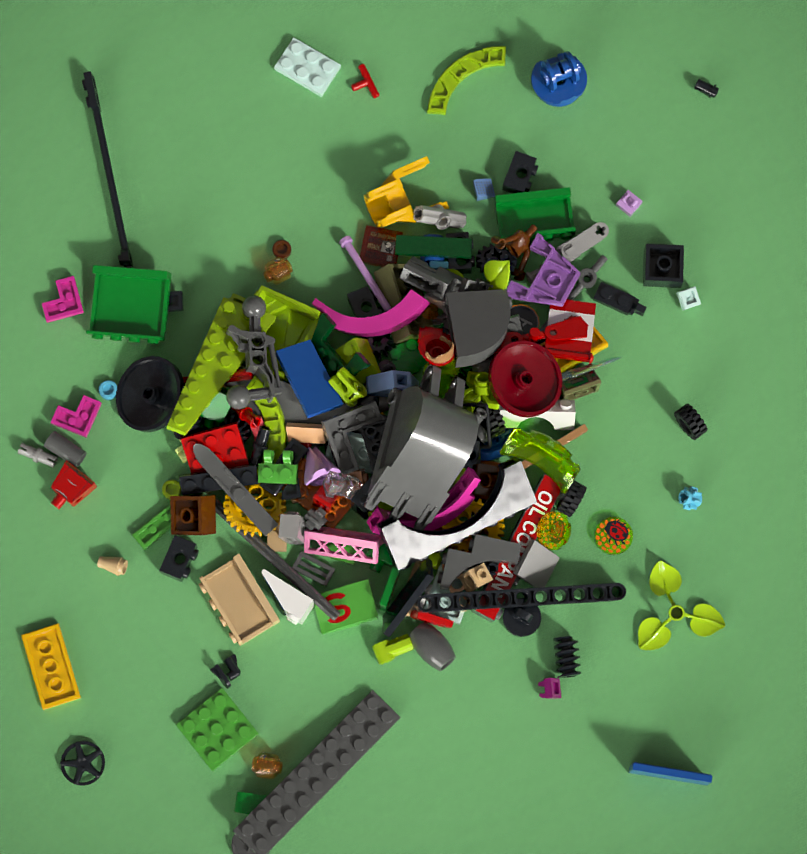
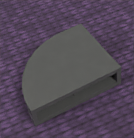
M507 289L446 293L444 305L450 339L455 346V368L474 365L486 360L500 348L507 334L510 308H512V299L508 297Z

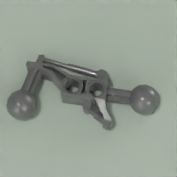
M256 295L249 296L242 304L243 314L249 318V331L240 330L234 325H230L226 330V334L231 336L234 342L237 343V350L239 352H245L246 372L255 374L263 383L264 388L248 390L243 385L231 387L227 391L226 401L234 409L245 408L250 401L267 399V402L271 403L275 395L283 393L274 348L275 339L266 335V332H261L260 318L266 312V304L261 297ZM252 341L258 342L259 346H255ZM266 347L269 348L270 357H271V363H272V368H273L274 373H275L277 388H275V385H274V375H273L271 369L269 368V366H268V364H267V351H266ZM252 359H257L260 364L254 363Z

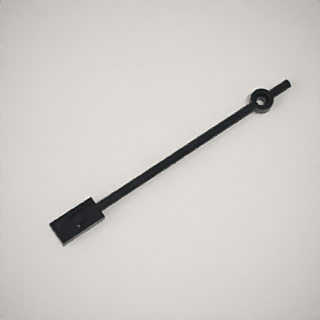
M91 71L84 72L85 79L82 80L84 90H87L88 93L86 103L88 108H91L93 111L121 247V254L118 255L121 266L133 268L101 117L102 111L95 77Z

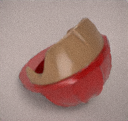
M428 334L419 341L418 350L431 365L441 367L450 363L455 356L453 342L444 336Z

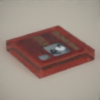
M366 225L360 252V258L363 263L380 267L388 264H397L399 255H395L396 235H403V232Z

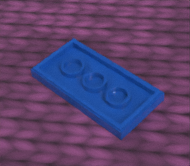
M311 340L275 352L307 419L343 406L339 394L328 382L330 377Z
M637 762L629 766V773L706 786L712 783L711 774Z

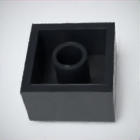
M646 244L643 260V286L681 288L683 284L684 245Z

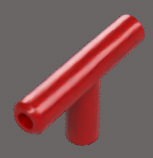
M360 64L358 69L363 80L352 84V90L357 91L367 86L373 98L379 97L380 94L365 64Z

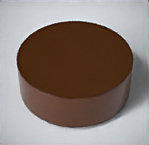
M286 240L276 241L272 248L274 256L280 260L287 259L292 252L291 245Z

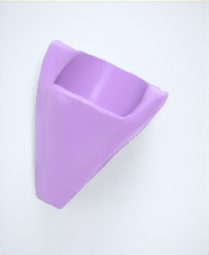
M308 447L309 451L306 456L304 473L305 485L320 486L325 481L328 482L330 480L341 483L340 469L317 447H314V449Z

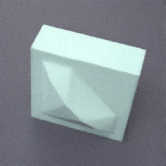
M695 286L676 293L682 311L701 304Z

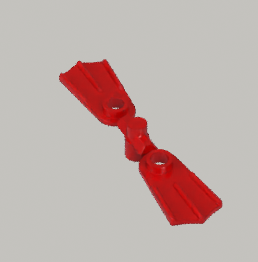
M581 316L548 325L545 331H540L534 327L530 329L529 333L524 335L518 332H507L502 345L493 355L504 346L512 343L511 339L536 343L537 340L545 338L552 341L587 338L589 325ZM553 331L556 335H551L550 332Z

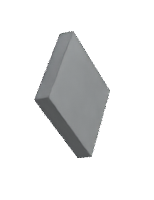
M530 539L513 573L534 588L545 587L559 557L536 540Z

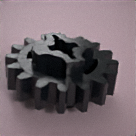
M490 243L489 247L483 246L482 250H478L476 268H480V273H484V266L488 261L509 260L510 271L514 272L517 259L506 249V245L503 249H498Z

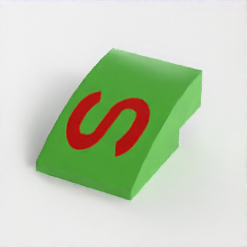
M369 579L321 593L340 612L336 620H332L314 603L322 635L378 619Z

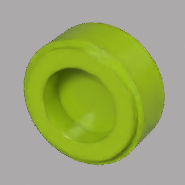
M168 480L162 486L163 495L169 500L170 496L181 495V486L176 480Z

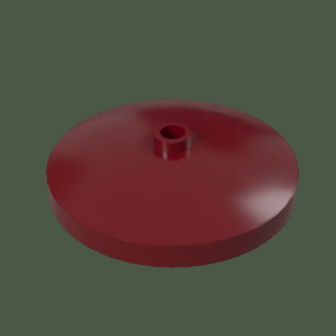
M515 341L500 349L490 363L488 381L491 392L499 405L509 413L525 418L536 417L550 410L558 401L562 390L561 370L556 359L543 346L530 341Z

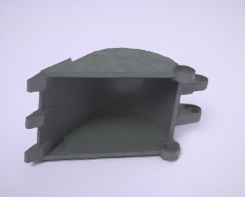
M430 364L424 372L420 386H411L404 390L393 388L387 398L390 409L368 497L364 505L365 508L372 511L382 501L393 506L389 517L394 516L399 520L404 512L417 517L413 527L415 529L424 530L432 522L450 495L447 491L465 466L477 439V416L463 408L464 379L454 376L455 378L451 381L448 392L442 398L438 396L441 368Z

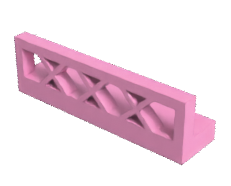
M322 527L319 531L316 528L312 531L307 528L304 531V553L366 563H378L379 547L384 543L381 535ZM310 539L316 540L320 547L318 549L310 548ZM332 542L337 546L338 550L336 552L331 551L326 544ZM351 545L357 552L354 555L349 554L344 547ZM364 548L373 549V557H367L362 550Z

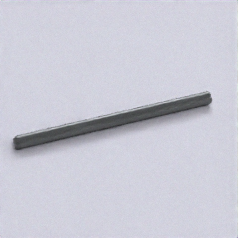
M215 499L216 513L226 521L227 515H224L225 508L218 499ZM242 529L238 532L300 591L313 599L314 603L332 620H336L339 617L340 612L256 534L251 537V532H247L246 535L243 534L244 530Z

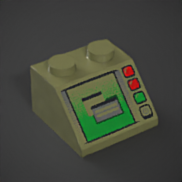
M581 366L575 369L576 372L570 374L565 372L562 374L561 400H575L599 391L601 380L592 366Z

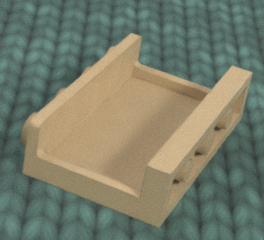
M240 554L235 555L233 560L208 575L199 578L201 581L198 584L204 594L208 592L211 597L209 603L214 611L218 609L221 616L218 618L224 627L228 625L231 630L229 636L234 644L238 642L241 646L280 622Z

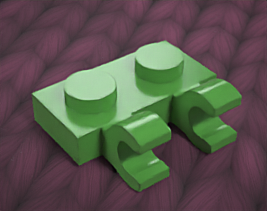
M264 450V463H259L258 483L298 484V465L293 464V451L283 450V464H274L275 451Z

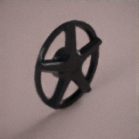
M77 741L64 751L60 761L61 770L65 778L75 785L85 786L92 784L100 778L104 771V754L92 742ZM81 745H89L96 750L89 755H84ZM75 747L77 758L65 760L67 753ZM99 755L102 760L100 772L91 765V762ZM65 766L76 768L74 780L66 773ZM84 771L95 776L90 781L79 782Z

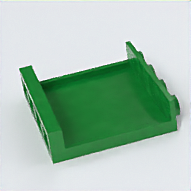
M93 265L92 273L95 274L90 331L86 330V333L92 335V339L103 340V336L110 337V340L122 341V338H129V342L140 343V339L147 340L149 344H159V341H165L172 274L161 270Z

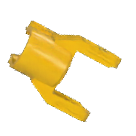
M427 156L392 171L379 188L369 191L364 195L367 210L376 227L382 226L383 228L394 222L416 223L413 218L414 210L412 205H410L400 178L429 164L430 161ZM447 201L443 203L439 202L429 206L433 207L435 205H442L444 209H449Z

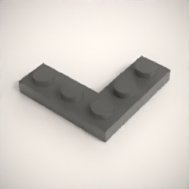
M374 400L321 421L336 467L341 471L340 476L359 470L347 433L382 419L377 403Z

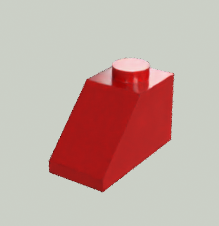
M325 481L314 495L312 504L318 508L321 507L329 514L341 495L340 487L333 482L327 483Z

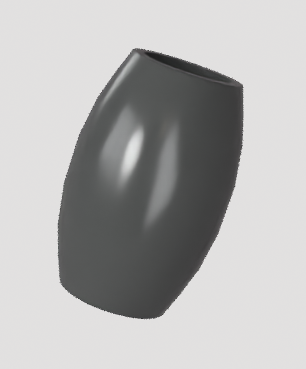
M423 622L409 634L416 652L427 664L436 670H444L455 660L456 656L452 646L444 635L432 625Z

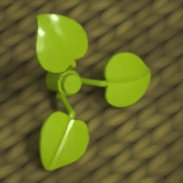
M490 260L485 264L484 275L490 285H493V288L489 287L488 290H504L508 287L510 276L509 260ZM446 269L464 278V276L459 271L455 269Z
M658 561L653 567L649 578V585L655 595L662 596L667 594L672 606L668 610L669 618L663 623L655 617L647 618L641 622L638 629V647L642 650L659 649L669 642L671 631L665 625L671 620L679 621L683 617L692 618L690 621L691 630L696 635L702 637L710 636L725 627L723 617L711 605H696L693 609V615L685 613L681 606L675 605L670 592H676L680 588L682 583L681 575L674 567L663 561Z

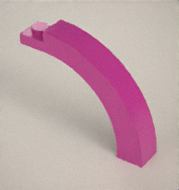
M411 289L405 298L392 309L376 316L357 318L340 314L316 298L312 302V305L321 313H327L336 323L335 330L360 337L381 336L397 331L419 317L430 304L425 298Z
M469 467L466 469L458 482L448 492L450 495L432 522L424 530L433 531L446 525L473 502L475 496L472 492L481 481L473 469ZM379 507L374 510L366 521L372 533L380 535L376 524L389 518L391 511ZM406 512L399 518L400 523L412 528L417 520V517Z

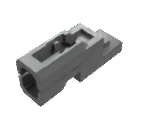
M414 256L405 264L400 276L401 280L441 299L446 297V293L458 292L464 279L442 267L435 270L429 267L428 263Z

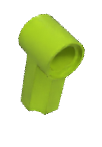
M408 634L390 641L385 640L372 646L379 665L414 650Z

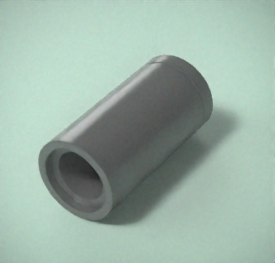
M56 431L50 434L44 444L45 448L63 460L68 461L76 468L82 463L87 454L85 450Z

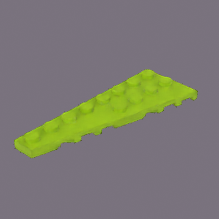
M223 297L168 422V430L186 435L205 408L210 405L213 398L219 394L224 384L230 380L244 362L245 352H239L237 350V343L234 342L231 336L226 334V330L230 325H234L240 330L249 331V318L243 314L241 303ZM265 312L260 318L261 332L267 333L270 326L275 323L276 316ZM252 341V343L256 346L258 342Z

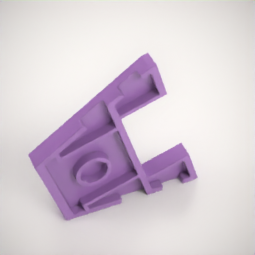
M537 233L530 246V250L546 257L530 288L511 280L507 287L508 297L514 300L563 307L580 276V272L564 256L562 257L551 244L547 243L541 234Z

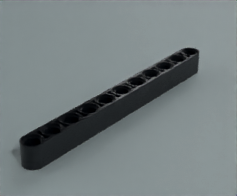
M621 583L425 594L419 597L414 607L419 613L612 602L623 599L626 595V588ZM613 587H616L619 591L617 597L612 595ZM595 588L600 591L599 598L593 596ZM576 589H578L581 592V598L579 600L574 597V591ZM557 590L562 593V599L560 601H558L555 598V592ZM537 592H541L543 594L542 602L537 601ZM518 593L524 595L523 603L517 601ZM499 594L504 595V604L498 602L497 597ZM480 595H483L486 598V604L484 606L480 605L478 602V598ZM461 596L467 599V605L465 607H462L459 604V598ZM442 597L448 601L446 608L440 606L439 602ZM421 599L428 601L427 609H423L420 606Z

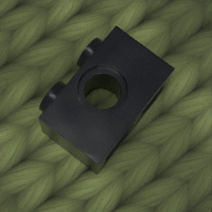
M515 151L502 190L511 194L529 192L532 185L530 178L532 175H536L539 167L536 165L537 158ZM518 172H523L526 174V176L524 178H520L516 174Z
M368 286L347 294V300L355 317L365 318L383 313L381 307L377 308L375 303L377 298ZM364 305H369L372 309L369 312H364L361 308Z
M175 535L160 567V573L180 582H183L184 578L187 579L191 572L189 567L191 561H195L199 553L197 544ZM179 555L186 557L182 564L175 562L176 557Z

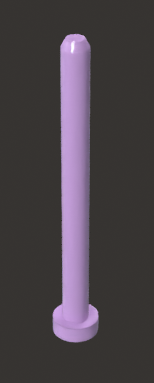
M345 236L339 241L340 246L346 248L384 311L390 310V304L353 247L352 238Z

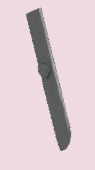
M194 444L193 452L201 466L256 527L267 536L278 526L277 522L208 447L202 444Z

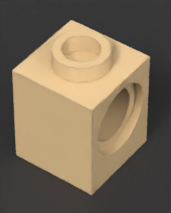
M484 563L459 576L467 592H473L493 580Z

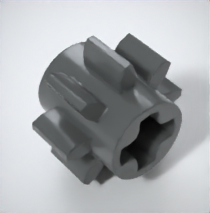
M312 507L304 516L306 520L305 526L311 531L314 528L319 531L327 522L325 518L327 512L321 507L318 510Z

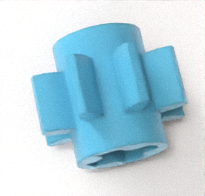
M684 487V490L679 493V504H683V509L696 510L701 505L702 493L697 492V487Z

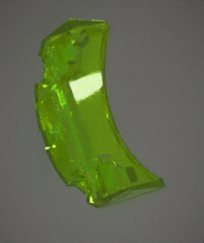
M515 428L499 452L501 455L518 457L536 465L556 482L563 494H566L581 470L579 464L571 460L572 454L561 443L544 433L532 429L529 433L521 428Z

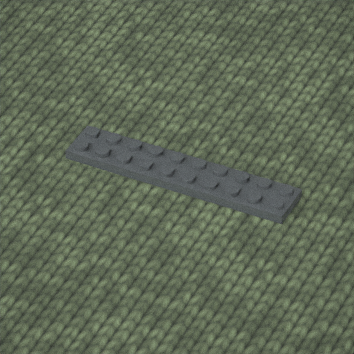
M372 690L233 832L255 854H268L401 717Z

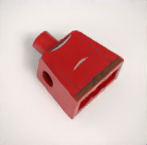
M66 461L51 486V489L57 495L50 503L58 510H60L65 502L74 507L96 489L97 485Z

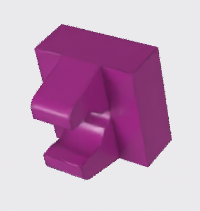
M545 678L538 683V686L545 687V693L539 694V697L547 699L562 698L560 679Z

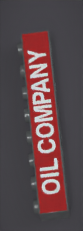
M546 474L540 477L533 490L537 503L533 504L530 509L523 510L508 539L509 542L522 544L518 563L530 539L537 540L538 532L542 535L547 525L544 522L547 519L545 515H549V518H551V514H554L556 510L554 507L556 501H560L565 492L562 490L564 487L563 483ZM497 563L498 572H495L496 575H491L493 580L484 585L482 591L511 589L513 585L516 586L520 580L513 573L517 565ZM499 594L497 597L500 604L505 602V597L502 594ZM480 595L478 598L479 604L482 606L486 604V598L483 595ZM503 609L471 610V612L489 622H494L495 619H500Z

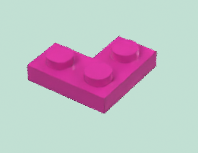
M71 276L56 280L60 298L42 303L47 323L84 313L75 277Z
M83 395L76 412L58 405L50 423L87 438L102 403Z

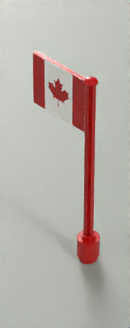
M566 300L563 307L550 305L547 326L581 316L589 325L587 338L555 341L546 338L545 349L554 358L589 362V364L593 362L594 356L591 353L596 303ZM425 326V328L420 327L418 343L423 336L428 334L441 335L451 341L450 335L444 333L443 328ZM550 332L551 335H556L555 332Z

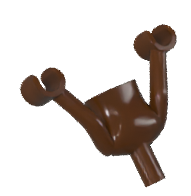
M531 224L525 232L517 229L511 236L504 239L498 236H494L491 239V242L495 244V248L503 249L506 245L509 252L517 258L524 252L519 268H515V271L511 272L515 276L514 279L522 281L525 278L524 268L530 255V237L537 230L534 224Z

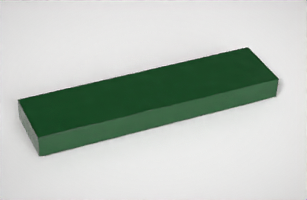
M396 235L395 255L471 259L472 239Z

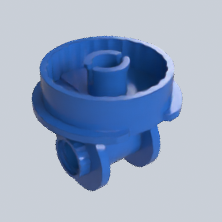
M569 51L558 54L557 57L537 62L532 71L531 83L533 90L543 102L551 106L562 107L573 103L584 93L587 85V73L576 56H572Z

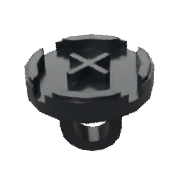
M519 598L517 601L523 603L524 598ZM538 606L505 608L502 616L503 624L506 630L514 636L526 637L532 635L540 626L541 611Z

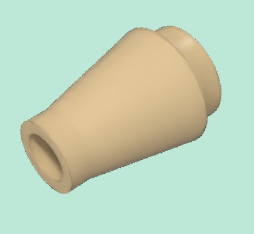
M100 556L97 566L119 576L126 573L128 561L123 557Z

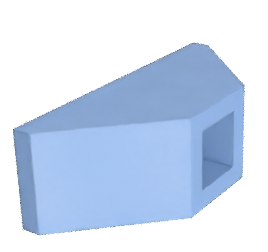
M391 370L366 377L367 395L388 397L393 388L404 390L411 386H420L419 381L411 372Z

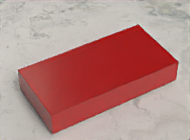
M412 610L410 617L443 628H452L454 622L429 613H419L416 610Z

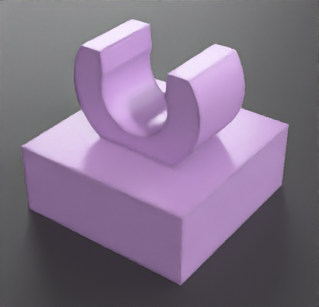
M627 190L616 203V206L631 217L643 201Z

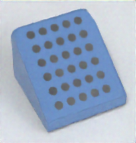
M491 179L473 180L477 201L495 197Z

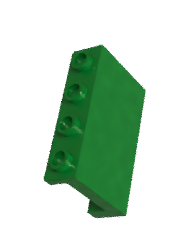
M570 187L495 195L499 237L503 239L509 237L517 229L525 232L531 224H534L537 230L530 237V243L534 241L537 233L541 234L545 241H551L553 238L559 237L561 239H570L572 236H575L576 228L573 221Z

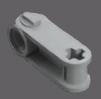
M598 222L573 239L566 241L555 250L569 262H572L582 253L602 241L608 235L609 228L605 223ZM601 230L602 233L597 235L596 231Z

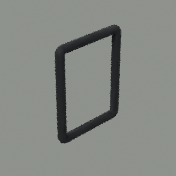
M464 403L463 406L485 407L487 413L488 445H480V449H490L492 442L488 404Z

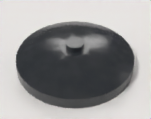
M159 356L143 357L131 364L122 375L116 391V407L123 422L132 429L141 432H155L167 426L184 388V380L180 370L174 363Z

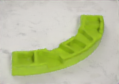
M506 46L482 48V50L470 52L453 62L442 73L434 86L429 99L427 114L446 115L447 105L453 91L470 74L488 67L505 66Z
M255 375L246 388L248 390L264 388V385ZM276 397L273 398L271 403H268L267 399L255 400L254 402L263 414L265 426L272 429L267 442V450L275 451V464L286 448L287 434L284 415Z

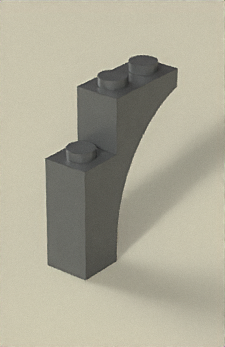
M476 534L474 539H470L468 550H471V553L448 548V553H443L441 564L445 565L444 571H439L437 583L441 584L440 589L448 590L458 576L482 563L497 562L517 565L522 544Z

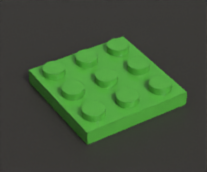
M223 688L176 724L212 771L259 735Z

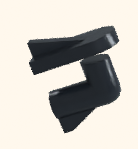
M235 654L224 660V663L230 670L226 675L218 664L210 669L227 689L231 687L230 681L241 674L237 666Z

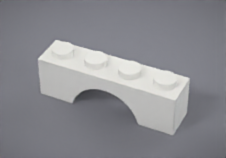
M558 400L550 410L536 417L548 420L555 430H574L575 400ZM501 406L499 407L506 428L516 429L522 421L528 419L513 415Z

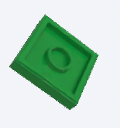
M393 567L391 569L379 602L380 610L387 611L400 576V570Z

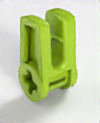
M344 367L328 380L345 404L350 407H354L360 398L367 395L364 385Z

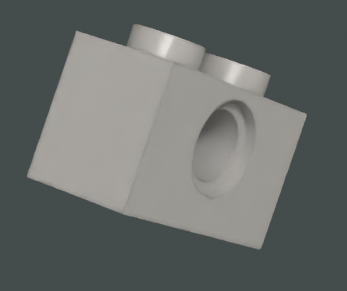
M288 511L287 514L280 515L278 537L287 544L304 545V531L307 529L305 526L306 520L303 516L298 515V512Z

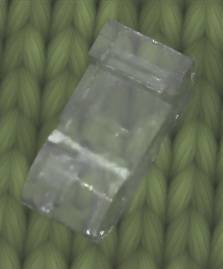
M330 471L322 482L326 497L331 498L334 495L351 499L362 487V483L358 478Z

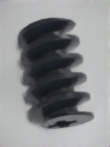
M572 636L554 638L553 641L559 643L554 646L555 650H559V652L555 653V657L560 658L555 663L561 666L556 669V672L562 674L557 678H570L580 675L581 672L575 670V668L581 666L579 663H575V660L579 659L580 656L574 655V652L579 651V648L573 647L574 644L578 643V640H574Z

